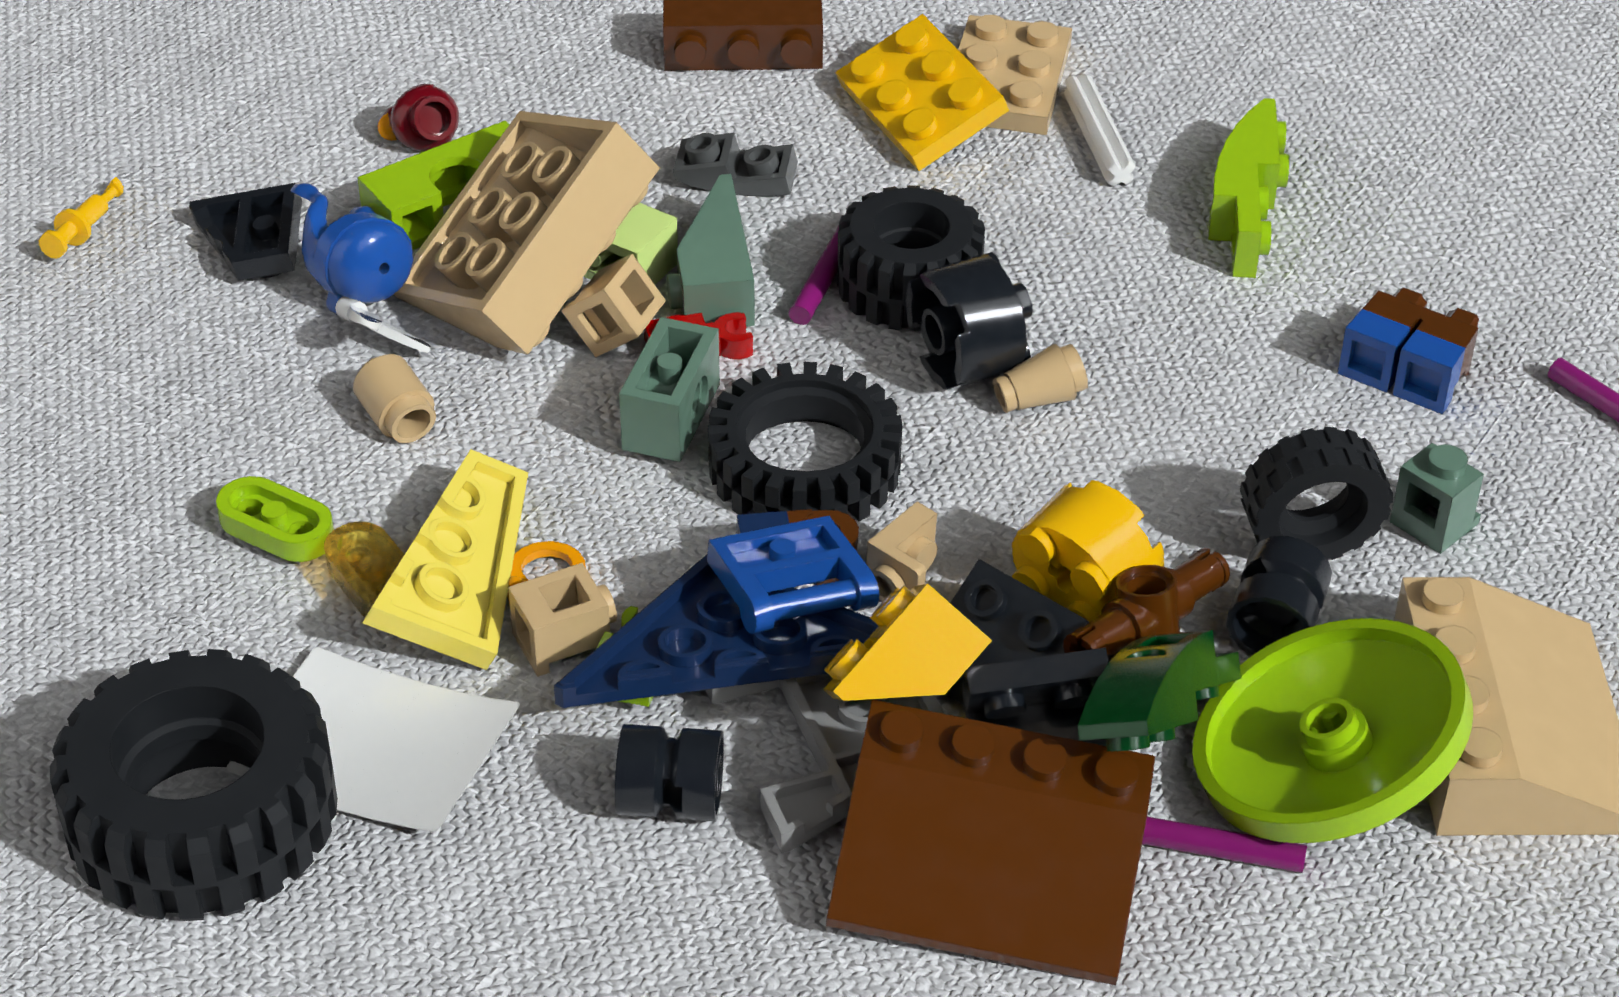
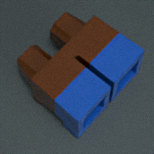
M1404 287L1399 289L1393 296L1378 290L1345 328L1337 374L1386 393L1394 384V396L1443 414L1452 401L1455 385L1461 376L1467 377L1469 374L1479 329V318L1477 314L1460 308L1449 311L1447 315L1427 309L1428 302L1423 298L1422 294Z

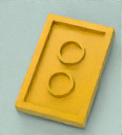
M924 14L902 26L899 30L835 72L841 87L918 171L1009 111L1004 96Z

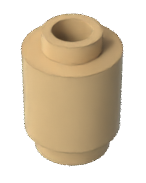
M387 354L375 357L362 366L354 379L353 391L380 431L385 436L394 438V440L400 443H411L425 436L432 429L436 420L434 399L406 360L399 355Z

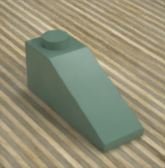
M722 174L718 177L677 248V273L667 274L670 309H681L682 315L702 313L705 323L715 322L719 317L728 313H745L746 326H755V292L752 266L732 175Z

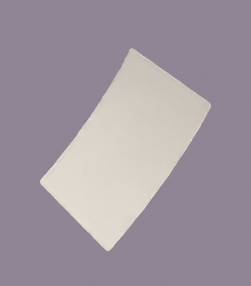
M320 647L312 649L293 675L295 679L300 681L301 688L313 695L320 706L321 717L326 721L338 798L337 810L384 823L436 832L441 828L520 706V703L516 701L484 697L423 683L360 663ZM230 761L226 767L228 772L240 777L250 769L233 761Z

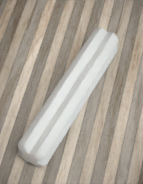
M1085 73L1079 77L1069 76L1065 80L1067 88L1064 91V96L1106 182L1112 186H1116L1121 182L1126 185L1134 179L1132 171L1135 168V164L1092 78Z

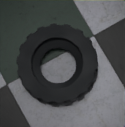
M1324 427L1321 430H1313L1311 428L1302 430L1300 434L1292 437L1286 436L1278 440L1276 445L1270 449L1266 448L1258 455V460L1254 464H1250L1246 470L1245 481L1241 482L1240 492L1243 497L1241 502L1257 543L1273 536H1290L1305 540L1317 547L1327 559L1331 558L1333 560L1342 557L1344 553L1352 549L1355 551L1364 545V541L1370 536H1375L1380 531V525L1384 520L1388 519L1391 513L1389 506L1390 503H1393V492L1376 451L1365 437L1361 439L1358 437L1357 432L1349 429L1342 431L1337 430L1336 427ZM1330 482L1346 483V487L1337 496L1322 505L1304 510L1286 509L1287 504L1293 498L1311 487Z

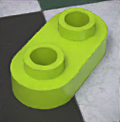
M256 476L242 477L226 484L217 495L216 505L219 521L226 533L282 559L293 562L311 561L324 555L334 543L333 520L327 506L269 479Z

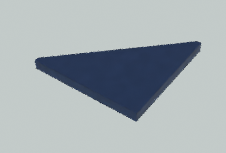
M706 554L554 685L555 705L567 708L828 674L824 669L851 639L853 641L858 639L864 643L877 629L878 625L870 617L843 607L774 623L772 630L750 634L743 625L740 608L708 564ZM791 587V588H786V589L777 590V591H772V592H767V593H768V595H774V594L783 593V592H788V591H793V590H797V589L794 588V587Z

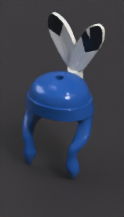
M295 184L290 191L312 202L305 215L301 250L306 269L323 289L328 291L327 308L354 325L361 324L405 346L429 353L431 346L428 343L383 322L377 315L369 312L365 305L388 299L399 291L408 279L414 258L411 240L404 229L391 220L376 214L369 206L354 207L349 212L351 214L344 215L328 226L326 219L327 197L312 184Z

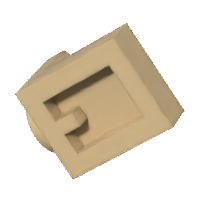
M918 501L867 542L866 564L876 577L879 588V600L882 602L897 587L900 589L905 586L911 590L914 586L925 584L926 571L936 557L937 513Z

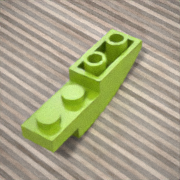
M1264 98L1245 114L1225 141L1218 158L1213 184V200L1209 215L1208 240L1231 242L1233 277L1256 278L1259 255H1269L1271 221H1266L1268 209L1274 210L1277 187H1287L1289 154H1284L1286 121H1277L1275 99Z

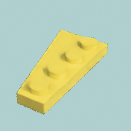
M470 449L362 624L487 670L498 653L508 595V582L511 577L529 472Z

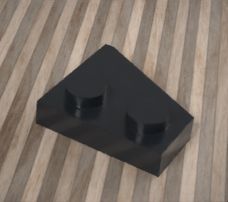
M296 183L190 201L189 208L196 225L238 281L256 277L270 278L281 273L295 271L302 207L301 196L290 191Z

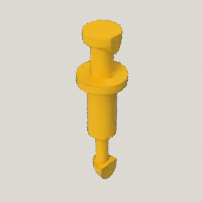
M115 177L101 196L93 194L75 210L68 208L58 213L54 219L55 231L47 230L38 240L41 251L48 257L57 259L67 252V244L79 246L85 243L90 238L91 226L108 211V202L114 197H119L123 194L124 187L121 181Z

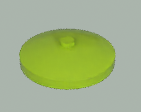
M1360 618L1333 621L1306 628L1283 637L1261 649L1240 664L1241 679L1219 685L1220 696L1209 698L1201 712L1194 732L1192 755L1197 776L1210 802L1218 813L1233 826L1256 837L1277 842L1316 843L1331 841L1363 833L1383 825L1417 805L1435 790L1452 771L1467 745L1473 723V701L1470 689L1456 657L1445 644L1427 631L1413 625L1387 619Z

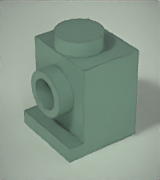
M1434 443L1429 444L1400 467L1390 523L1441 554L1479 524L1481 514L1476 512L1484 473L1467 464L1468 457L1462 449L1453 445L1444 444L1437 446ZM1429 505L1437 508V519L1423 512V510Z

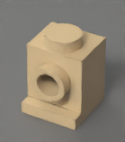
M630 254L598 270L576 299L566 304L561 311L593 355L598 357L638 338L666 300L634 255Z
M583 563L508 587L512 634L537 677L550 673L549 663L596 648L604 632H610V624L617 621V611L609 589L605 584L597 586Z

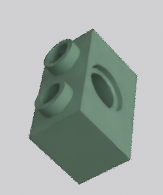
M660 317L619 393L622 450L681 462L720 385L718 328Z

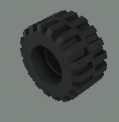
M907 185V188L893 186L883 188V192L880 193L870 192L862 196V202L850 204L846 208V215H842L839 221L837 286L839 287V295L842 301L849 303V310L855 315H866V321L874 325L886 324L889 325L888 329L900 331L902 328H909L905 299L907 284L910 280L920 278V274H923L925 271L984 254L985 226L983 221L978 219L979 213L973 206H964V200L960 197L945 195L943 190L936 188L928 190L922 189L920 186ZM919 326V327L913 328V330H914V331H921V328H920V326Z

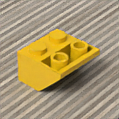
M928 583L914 586L911 590L905 586L900 589L897 587L871 615L870 619L878 627L864 643L858 639L855 641L851 639L826 666L824 671L833 679L823 690L833 699L842 701L945 695L992 640Z

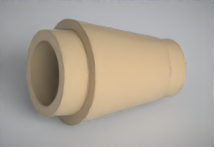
M1053 343L1005 372L1002 376L994 378L993 388L1001 408L1007 413L1015 409L1021 410L1075 400L1077 392L1088 388V379L1083 362L1072 344L1059 347Z

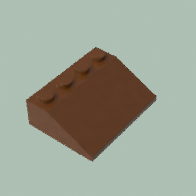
M872 700L849 805L826 926L1116 985L1146 825L1155 756L1133 751H1107L1106 746Z

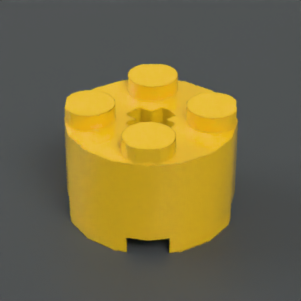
M1091 480L1084 488L1072 487L1070 482L1065 484L1018 530L1012 542L1013 562L1017 571L1011 577L1085 618L1090 623L1099 617L1106 603L1116 598L1117 576L1122 571L1133 566L1158 565L1164 567V549L1161 542L1151 547L1148 537L1137 524L1145 515L1138 506L1121 492L1094 480Z

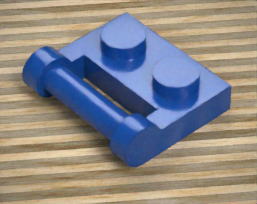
M830 516L708 540L707 562L740 608L743 625L750 634L772 630L774 623L782 620L850 606L853 611H861L878 605L879 588L876 577ZM834 578L839 580L774 595H768L767 593L805 584H818Z

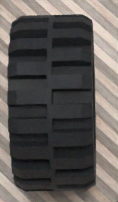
M208 649L207 655L191 656L189 650L169 653L170 659L151 664L148 658L130 665L129 674L117 679L112 675L97 685L94 690L95 698L91 701L86 698L82 699L67 718L69 726H64L56 738L52 749L54 760L49 766L50 783L70 858L76 862L78 874L90 887L101 890L103 898L125 909H128L134 903L136 904L138 914L164 920L166 913H179V918L182 921L204 920V913L223 910L224 916L244 911L245 902L257 897L262 902H265L284 889L283 881L287 877L296 880L314 862L312 852L319 853L324 848L332 832L331 821L337 815L338 798L326 721L321 717L320 706L310 692L301 688L300 681L279 667L271 672L270 664L263 659L245 654L242 660L232 658V654L228 650ZM230 761L250 768L232 784L205 796L174 800L146 795L162 781L188 770L204 767H227Z

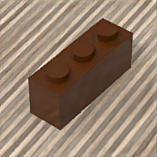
M663 0L664 71L823 69L822 0Z

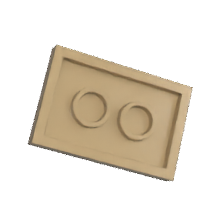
M969 15L958 50L1004 96L1009 109L1007 113L986 127L1047 135L1071 47L1072 28L1056 26L1046 21L1030 23L1007 20L997 15Z

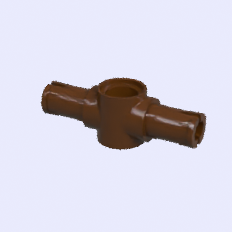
M1202 548L1173 569L1158 565H1139L1122 571L1116 579V598L1104 605L1099 617L1069 633L1064 638V652L1070 653L1106 647L1107 656L1110 659L1122 648L1141 637L1180 633L1179 621L1192 612L1195 602L1208 593L1224 586L1229 581L1230 569L1226 559L1216 551L1210 554L1209 548Z

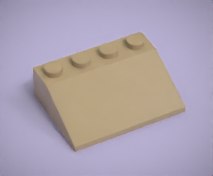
M519 111L414 255L408 279L402 288L393 295L497 348L528 355L533 347L545 339L550 330V323L564 303L579 291L584 275L598 255L612 244L617 228L629 211L644 199L648 192V185L660 167L617 122Z
M1403 577L1394 621L1413 625L1427 631L1449 648L1462 669L1473 701V723L1467 745L1452 771L1428 795L1436 835H1619V720L1590 623L1471 577Z

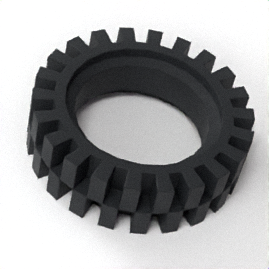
M790 362L777 364V377L771 378L766 369L761 368L752 372V385L742 377L732 383V394L723 391L717 398V408H711L708 425L709 476L712 485H717V495L721 500L726 502L732 499V510L737 514H746L752 508L753 513L812 509V511L837 510L846 514L849 511L858 521H861L870 516V504L880 509L887 502L888 491L894 493L898 485V475H900L901 415H897V405L893 398L885 400L884 388L877 383L866 388V376L856 371L846 381H843V367L830 364L826 375L817 374V362H804L803 374H793ZM807 421L825 423L845 430L858 440L861 449L851 460L844 464L824 470L797 471L786 470L765 463L752 453L749 445L757 434L767 428L784 423Z

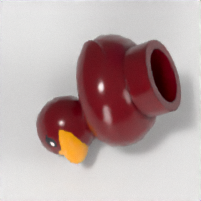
M420 84L405 91L396 100L395 104L385 111L378 122V132L386 140H399L404 146L414 151L424 152L452 140L458 128L459 111L454 99L446 91L433 84Z

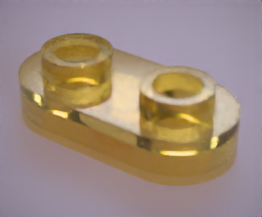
M369 522L344 524L334 529L327 536L324 543L329 574L361 615L366 617L405 554L383 528Z

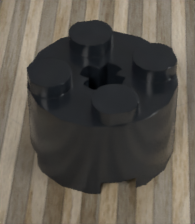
M993 252L925 271L923 274H920V278L910 280L907 284L905 302L909 329L920 326L929 353L919 356L932 380L943 389L966 386L1003 374L1031 357L1024 319L1030 318L1032 315V302L1026 287L1022 283L1012 284Z

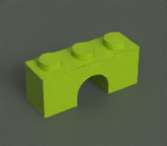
M506 121L499 122L357 177L361 206L371 207L376 214L402 227L411 240L412 249L420 248L444 216L443 207L454 202L510 124Z

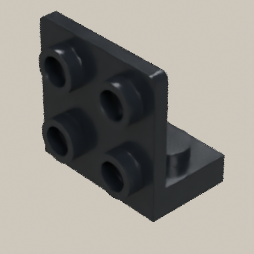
M978 559L950 602L992 640L970 667L1065 653L1063 648L1064 638L1069 633L1089 623L1085 618L981 559ZM965 672L945 694L963 706L962 685Z
M1106 647L969 667L965 671L962 685L966 718L1106 746L1105 739L1079 740L1078 724L1086 702L1096 681L1109 663Z

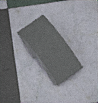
M702 133L681 140L673 174L678 182L711 191L720 175L731 174L736 195H791L798 160L793 144L781 146L758 145L748 150H740L735 133L719 135Z

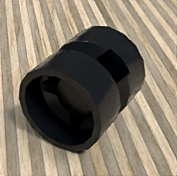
M1290 536L1269 537L1254 546L1246 561L1240 585L1236 589L1226 622L1230 637L1241 649L1254 655L1283 637L1317 625L1319 612L1323 607L1332 576L1329 561L1323 553L1305 540Z
M623 724L619 737L615 771L616 814L657 817L663 808L666 807L671 808L676 819L716 822L719 814L723 781V730L683 728L677 737L673 738L669 737L664 726Z

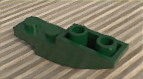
M1213 630L1147 635L1132 641L1115 655L1096 681L1078 724L1079 740L1105 739L1107 751H1128L1148 748L1152 742L1176 739L1175 727L1198 720L1196 700L1219 697V685L1241 679L1238 652L1215 653Z

